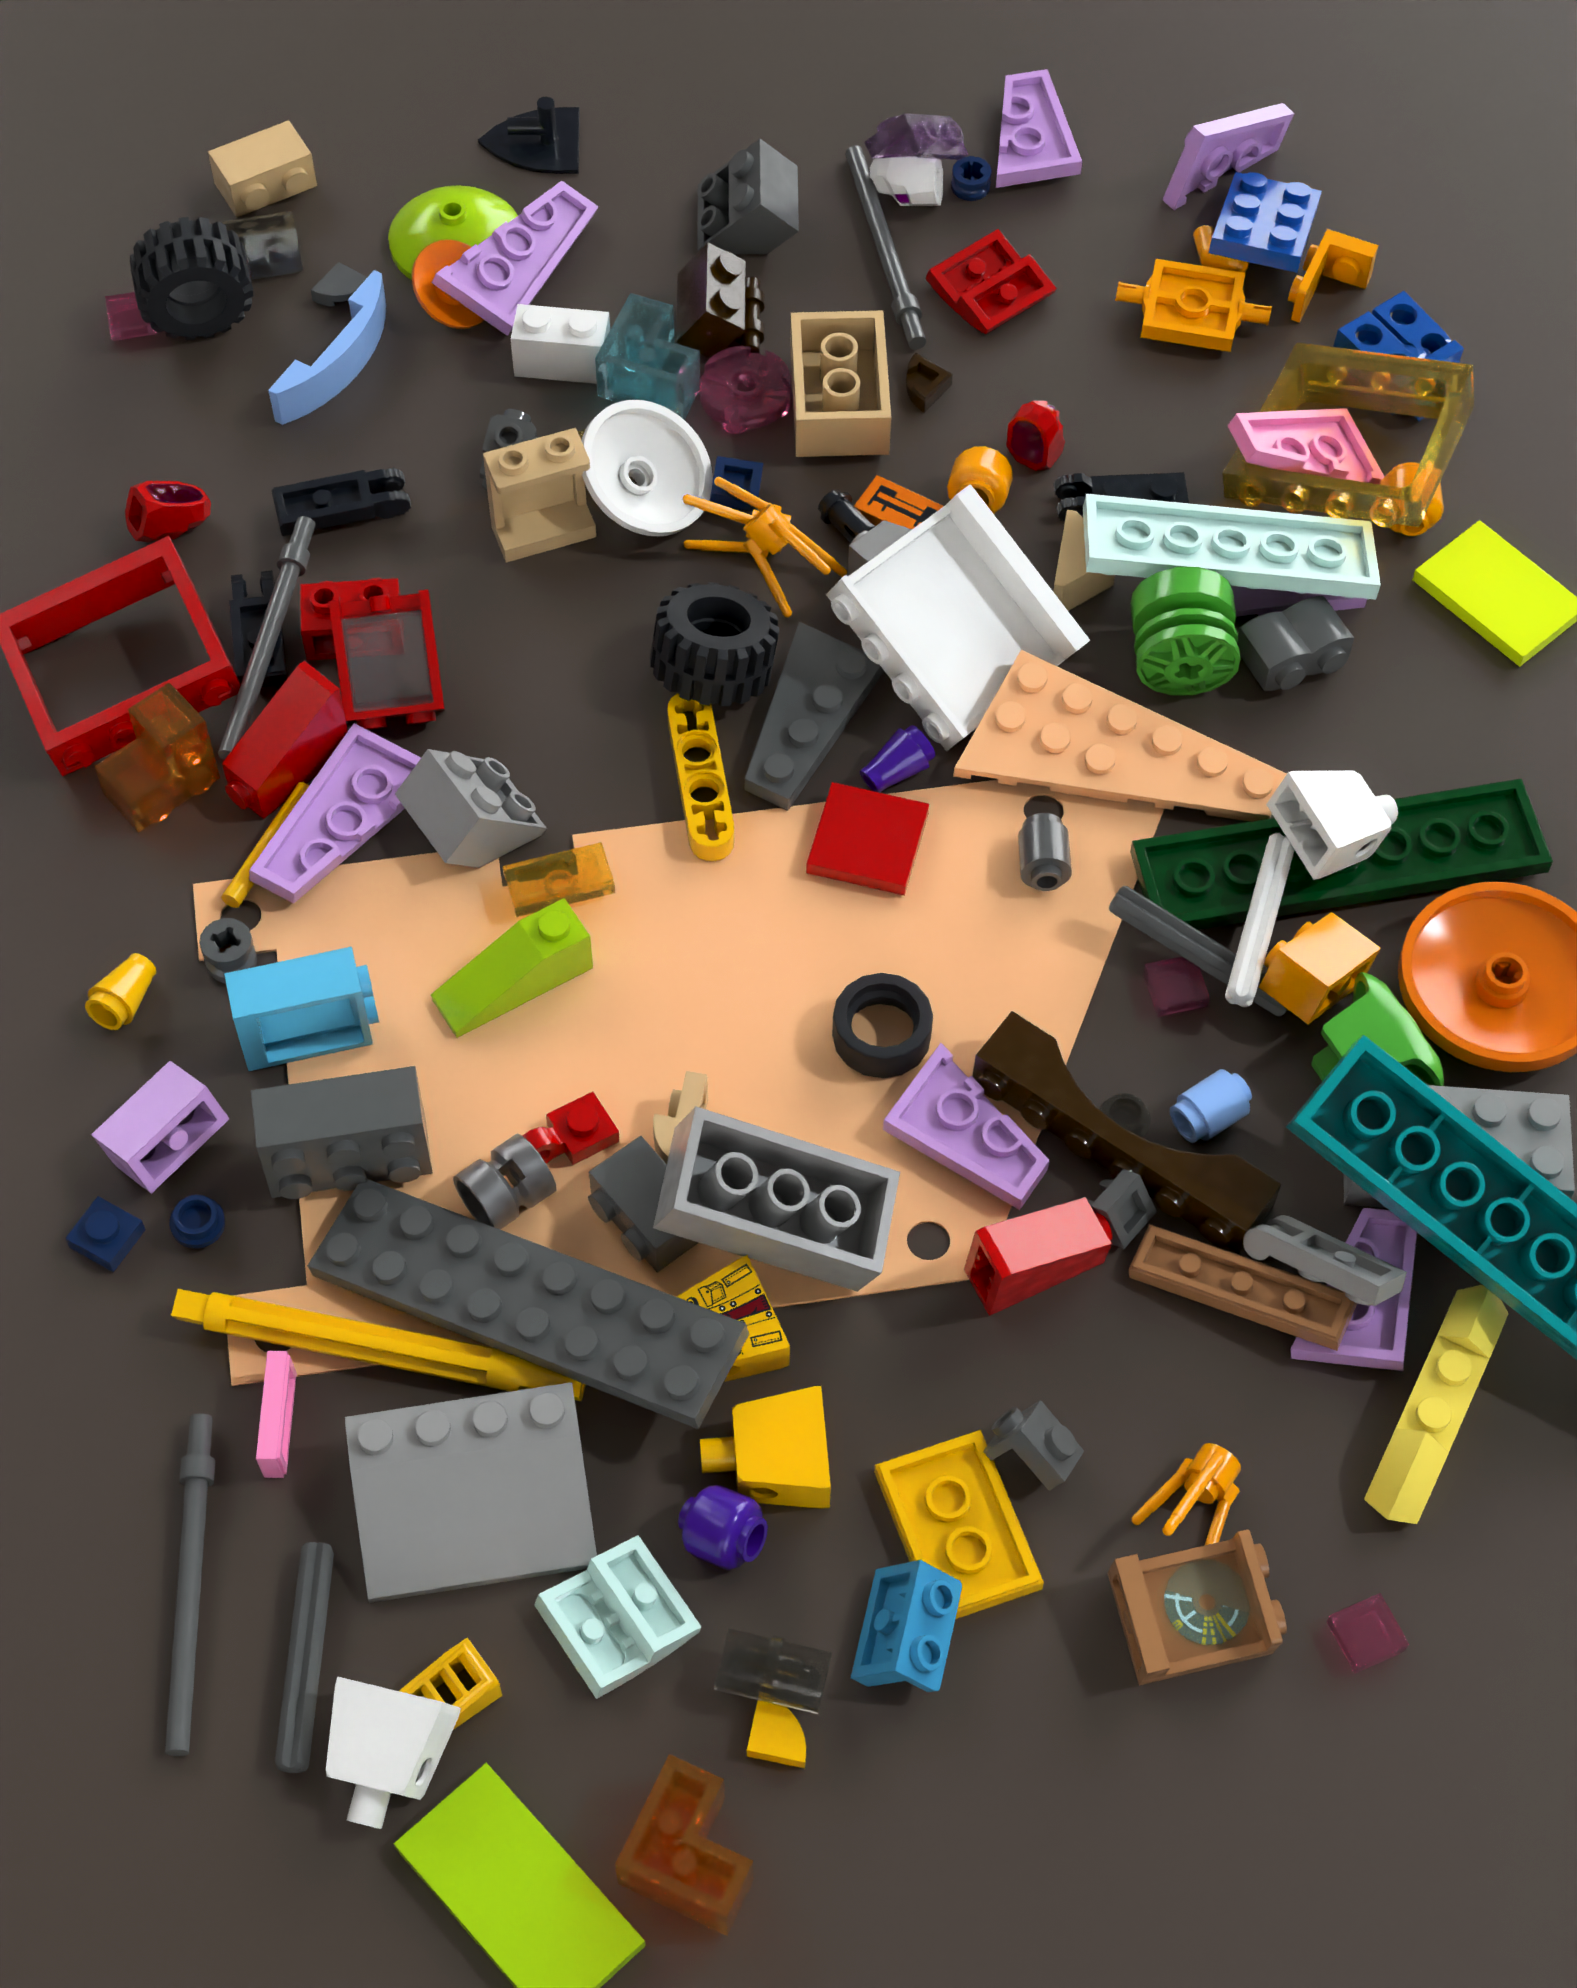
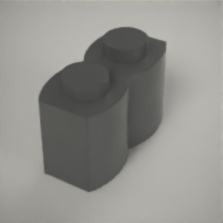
M1315 596L1299 601L1283 612L1267 613L1245 623L1239 629L1237 645L1240 650V657L1264 691H1274L1278 689H1291L1297 686L1306 675L1330 674L1339 670L1349 658L1354 637L1324 596Z

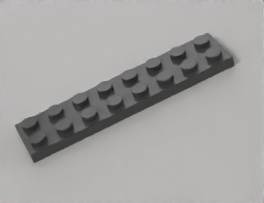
M367 1179L366 1183L356 1186L307 1265L314 1277L697 1429L702 1424L749 1336L746 1323Z

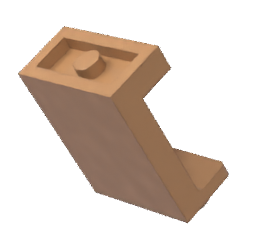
M1249 1529L1238 1531L1230 1540L1140 1561L1137 1554L1117 1558L1113 1561L1107 1572L1139 1686L1273 1654L1283 1642L1282 1635L1286 1634L1287 1626L1282 1606L1277 1599H1270L1264 1579L1269 1577V1564L1265 1550L1260 1543H1253ZM1177 1593L1180 1597L1192 1598L1191 1602L1179 1600L1180 1611L1186 1617L1194 1610L1196 1614L1187 1621L1192 1626L1201 1629L1202 1633L1192 1630L1181 1620L1176 1610L1175 1599L1165 1598V1594L1175 1596ZM1235 1610H1239L1235 1621L1230 1626L1236 1634L1234 1637L1230 1635L1216 1617L1226 1639L1224 1642L1212 1616L1219 1613L1228 1624ZM1204 1616L1212 1617V1621H1204ZM1177 1620H1180L1183 1624V1627L1179 1630L1177 1629L1179 1626L1175 1627L1173 1624ZM1203 1629H1207L1206 1635H1203ZM1210 1629H1214L1215 1635H1211ZM1202 1637L1206 1638V1644H1202ZM1212 1638H1216V1644L1212 1643Z

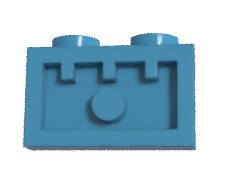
M922 1560L876 1569L850 1678L867 1687L906 1681L926 1692L939 1691L962 1591V1583Z

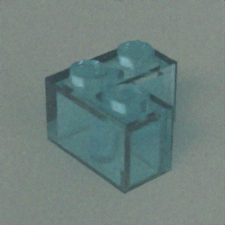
M630 293L595 358L597 395L616 402L625 400L653 402L670 409L685 420L700 390V351L675 344L673 305Z

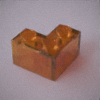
M167 683L127 709L136 739L95 765L103 794L138 832L152 823L162 821L173 809L194 795L204 793L215 781L220 779L205 719L170 683Z
M669 1754L615 1863L617 1882L623 1887L728 1936L754 1880L753 1860L706 1839L725 1801L724 1779Z

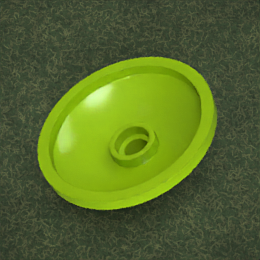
M461 185L435 188L410 200L395 215L388 235L390 254L397 268L412 280V268L415 259L431 243L439 240H456L471 247L475 244L478 246L490 237L495 229L506 221L509 223L518 215L501 197L483 189Z

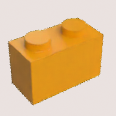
M1330 912L1315 924L1310 921L1306 922L1291 941L1287 943L1281 940L1271 949L1264 961V966L1268 970L1259 988L1306 1024H1310L1354 991V983L1358 973H1368L1381 948L1333 912Z

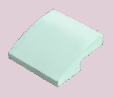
M639 1535L593 1557L589 1562L587 1570L538 1594L534 1604L596 1699L650 1668L689 1641L701 1629V1625Z

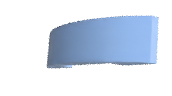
M373 270L348 299L351 321L310 367L295 359L268 390L275 422L283 425L321 407L347 387L367 364L381 338L386 319V299L382 273Z

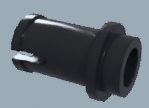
M838 489L832 490L823 497L818 505V510L821 512V520L825 524L832 523L850 543L859 533L870 531L875 527L852 504V497L848 492L841 493Z

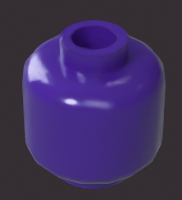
M720 1485L708 1486L699 1492L696 1497H690L684 1503L678 1519L679 1528L682 1529V1540L685 1550L696 1558L727 1570L736 1569L745 1562H752L757 1558L767 1537L768 1525L767 1521L763 1518L760 1505L751 1497Z

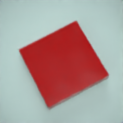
M832 782L806 863V873L905 896L929 815L930 804Z

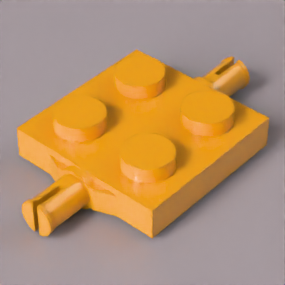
M1162 259L1155 260L1153 275L1146 282V286L1119 281L1115 301L1142 305L1144 319L1140 338L1231 352L1234 333L1241 325V321L1268 326L1272 306L1245 302L1242 290L1245 278L1244 272Z

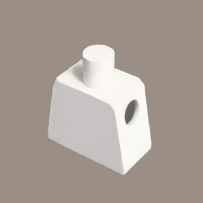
M1355 771L1288 772L1266 804L1313 880L1323 878L1369 858L1391 830V824L1396 821L1398 815L1395 800L1390 795L1374 796L1361 774Z
M337 1677L326 1774L327 1777L356 1784L347 1821L382 1829L391 1793L420 1800L425 1795L458 1720L461 1708L441 1701Z

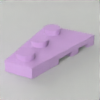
M1281 103L1193 126L1185 138V147L1165 192L1163 201L1170 208L1176 210L1186 204L1187 197L1185 195L1197 188L1205 193L1217 185L1218 178L1226 171L1233 168L1239 173L1276 152L1281 145L1294 112Z

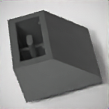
M758 139L745 150L738 151L729 162L714 173L706 175L698 184V251L709 242L733 254H768L799 232L798 166L762 139Z

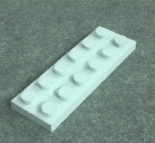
M1086 494L1083 524L1086 572L1148 578L1159 571L1175 567H1201L1216 571L1229 581L1230 586L1376 600L1381 586L1371 521Z

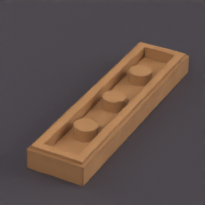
M1150 1224L1129 1267V1278L1336 1351H1338L1357 1303L1345 1296L1344 1291L1310 1281L1304 1277Z

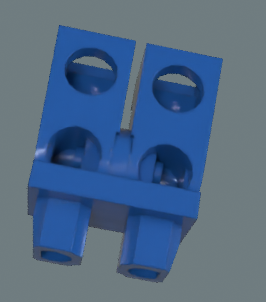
M1405 291L1373 308L1372 313L1368 311L1339 328L1329 359L1341 371L1348 367L1366 383L1369 391L1376 398L1385 401L1383 407L1392 416L1405 409L1418 421L1431 415L1437 408L1440 397L1434 390L1439 388L1449 399L1454 401L1467 392L1472 379L1470 373L1460 363L1464 348L1456 340L1451 341L1446 332Z

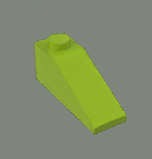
M563 898L515 923L431 994L432 1001L456 1038L593 969L590 934L566 899Z

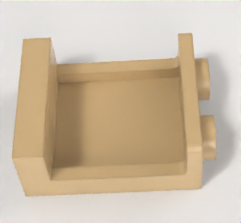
M576 428L483 453L491 526L506 563L596 537V525L586 503L585 482L582 477L583 472L590 469V459Z

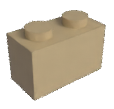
M289 120L208 151L214 183L236 218L317 186L312 153Z

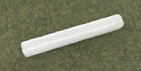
M1274 833L1269 836L1225 993V998L1230 1004H1238L1241 1007L1250 1006L1256 995L1295 850L1288 838L1280 833Z

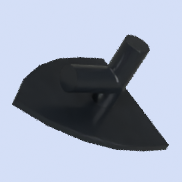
M541 97L537 101V110L508 117L506 121L494 126L479 138L478 143L493 156L515 167L541 173L579 174L580 107L555 108L554 100L551 97Z

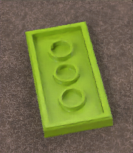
M487 1762L393 1843L398 1853L515 1988H601L646 1946L645 1940Z

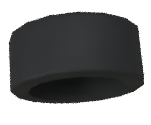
M877 973L860 977L847 985L836 999L832 1025V1036L836 1052L847 1066L866 1076L888 1078L905 1074L918 1066L929 1051L933 1024V1013L929 999L917 984L900 975ZM878 1004L895 1006L910 1016L914 1025L913 1033L910 1038L899 1045L888 1047L869 1045L857 1038L853 1033L851 1026L853 1016L867 1006Z

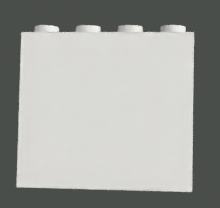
M971 484L957 493L944 507L851 575L842 577L826 594L831 601L832 610L837 618L844 624L850 625L862 641V648L867 657L874 663L880 664L892 680V686L897 696L914 708L922 719L925 732L932 740L940 743L946 751L978 727L1021 650L1058 666L1090 641Z

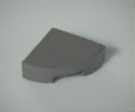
M338 262L311 289L312 300L326 306H335V302L348 301L367 277Z

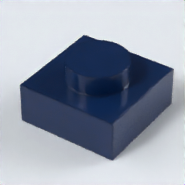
M717 456L710 501L733 509L752 512L757 510L716 486L714 480L716 477H721L759 497L763 463Z
M97 1196L65 1239L69 1248L114 1272L146 1229L141 1219Z

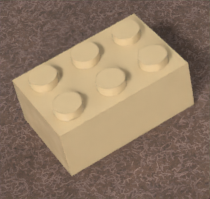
M883 310L791 313L790 356L796 457L889 455L891 406Z

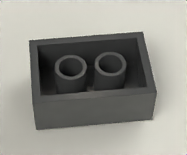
M415 1066L251 1090L256 1148L271 1198L282 1196L288 1199H299L308 1196L314 1191L334 1188L343 1191L355 1190L358 1184L366 1183L367 1179L374 1182L391 1180L403 1183L413 1181L420 1175L433 1174L426 1118Z

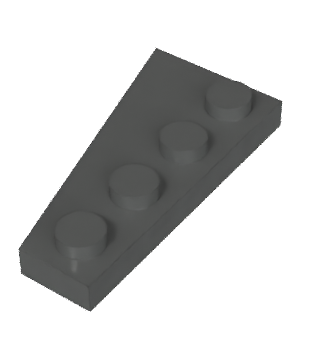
M799 622L745 776V791L788 811L884 673L880 664L871 661L863 650Z

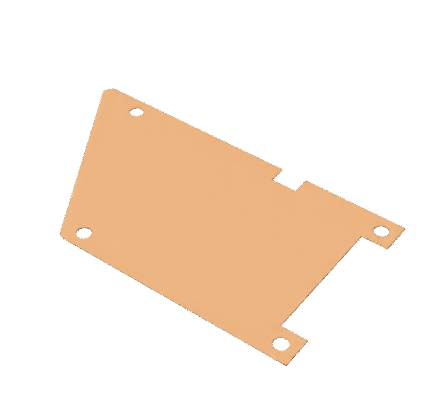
M998 779L889 793L888 795L930 804L929 815L905 896L806 873V863L826 803L820 802L791 806L788 811L783 808H773L732 814L734 821V848L727 857L718 861L700 859L692 852L685 820L573 834L578 877L502 886L499 858L478 868L445 863L438 852L338 865L294 904L257 884L253 885L244 900L255 903L261 910L259 923L250 930L256 954L276 951L277 962L352 946L356 967L367 965L379 1019V1023L369 1024L373 1044L287 1063L288 1084L410 1066L416 1067L426 1118L433 1174L420 1175L417 1179L410 1182L399 1183L387 1180L377 1182L379 1184L476 1220L459 1196L453 1182V1177L479 1159L490 1162L491 1151L515 1134L524 1135L526 1132L538 1127L549 1128L546 1121L547 1113L593 1091L619 1130V1142L572 1165L565 1153L552 1159L546 1165L555 1180L556 1191L530 1209L522 1205L519 1206V1217L501 1230L677 1297L743 1256L698 1243L662 1270L656 1272L645 1258L638 1261L630 1254L621 1239L622 1231L612 1220L606 1223L599 1218L591 1207L588 1196L591 1194L589 1171L636 1138L642 1136L655 1151L653 1133L654 1114L668 1116L673 1089L682 1091L686 1071L707 1074L708 1103L706 1110L899 1171L900 1176L882 1273L857 1292L750 1259L772 1308L969 1280L964 1267L975 1231L982 1227L1007 1220L1012 1205L884 1131V1119L940 1043L953 1055V1062L968 1078L972 1076L976 1054L1011 1011L1054 1037L1058 1043L1065 1065L1067 1064L1122 921L1121 918L1110 912L1109 905L1122 886H1128L1134 890L1138 879L1130 853L1132 841L1154 837L1164 808L1155 807L1153 802L1128 799V802L1124 803L1051 792L1047 786L1017 782V786L999 784ZM1037 796H1048L1061 804L1063 808L1061 820L1069 832L1072 875L1065 884L1052 891H1040L1026 885L1022 881L1020 873L1018 833L1022 829L1023 822L1027 819L1024 814L1025 804ZM714 819L705 820V834H707L709 840L718 839L715 834ZM233 879L193 884L199 961H204L199 944L200 935L206 926L215 920L221 919L223 910L228 906L221 896ZM565 898L590 934L593 969L456 1038L432 1001L431 994L519 920ZM231 944L226 945L223 948H220V952H224L227 948H230ZM877 973L900 975L917 984L928 997L933 1013L932 1034L927 1054L918 1066L903 1075L888 1078L866 1076L847 1066L836 1052L832 1036L836 999L850 983L862 976ZM883 1004L867 1006L855 1013L851 1024L853 1033L857 1038L869 1045L880 1047L899 1045L911 1037L914 1027L912 1019L906 1012L895 1006ZM986 1096L1002 1115H1008L1036 1145L1041 1129L1030 1125L1018 1110L1003 1100L996 1101ZM505 1175L504 1178L506 1179L510 1187L514 1188V1186L511 1184V1182ZM334 1188L314 1191L306 1197L299 1198L307 1285L233 1295L490 1347L312 1275L307 1265L354 1190L343 1191ZM921 1223H934L941 1226L949 1235V1249L943 1256L934 1260H924L915 1256L907 1244V1237L912 1228ZM227 1334L231 1386L264 1382L267 1352L261 1350L253 1339ZM293 1347L287 1350L297 1373L296 1377L377 1365Z

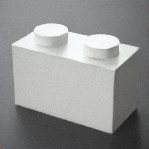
M517 304L510 338L515 377L605 385L611 355L609 312Z

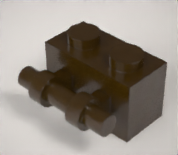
M707 242L678 273L676 343L712 360H715L733 341L742 344V354L744 356L753 358L759 355L760 344L764 341V324L760 321V313L765 309V294L760 290V280L758 278H745V260Z

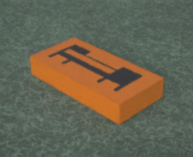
M876 475L854 505L875 526L885 520L909 529H914L944 507Z

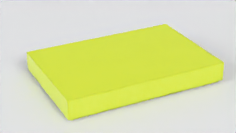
M1480 520L1415 569L1412 580L1519 667L1577 622V596Z

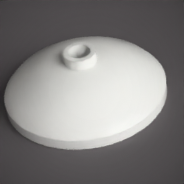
M625 400L606 407L590 422L582 437V443L590 459V469L584 471L582 477L591 497L609 518L622 527L638 534L668 536L686 529L701 516L704 510L685 504L682 499L684 495L689 494L700 499L710 500L713 483L712 466L701 439L684 419L670 409L653 402ZM629 476L632 477L633 479H635V481L637 482V485L634 484V483L631 481V479L629 478Z

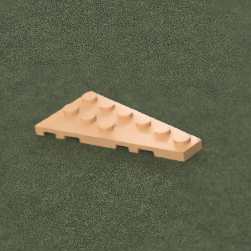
M1021 650L954 768L953 777L971 779V775L998 779L999 784L1017 786V782L1047 786L1051 792L1127 803L1128 799L1153 802L1157 808L1173 810L1174 806L1204 810L1210 816L1252 822L1270 819L1272 813L1266 804L1287 773Z

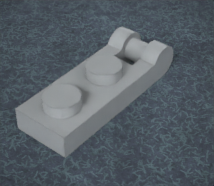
M1277 1216L1266 1224L1258 1225L1248 1230L1243 1237L1244 1249L1253 1259L1264 1260L1271 1256L1298 1269V1273L1305 1279L1314 1282H1325L1344 1291L1345 1296L1355 1303L1376 1306L1402 1292L1407 1274L1406 1271L1290 1216Z

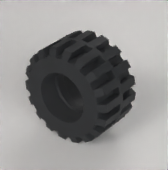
M189 217L178 218V222L170 223L168 220L160 223L159 229H149L143 234L144 240L136 242L133 247L134 254L130 255V270L137 306L144 322H150L151 329L157 333L165 331L167 337L176 339L178 336H183L185 340H195V337L204 336L206 339L214 337L216 332L225 333L232 329L231 324L240 323L245 318L244 312L250 311L252 306L251 297L254 296L244 246L242 242H239L238 235L233 230L227 231L226 225L218 221L210 224L208 218L198 217L196 221L189 220Z
M708 582L707 585L693 583L688 584V588L679 587L672 590L671 596H665L660 602V607L657 608L650 655V667L654 668L653 675L658 681L664 682V688L670 692L679 693V697L687 701L696 700L700 702L699 704L710 706V703L719 704L720 706H731L732 702L740 704L750 701V696L758 697L763 693L764 687L768 686L770 682L779 635V620L776 614L771 612V607L765 601H758L757 595L750 591H741L739 587L733 585L723 586L714 582Z

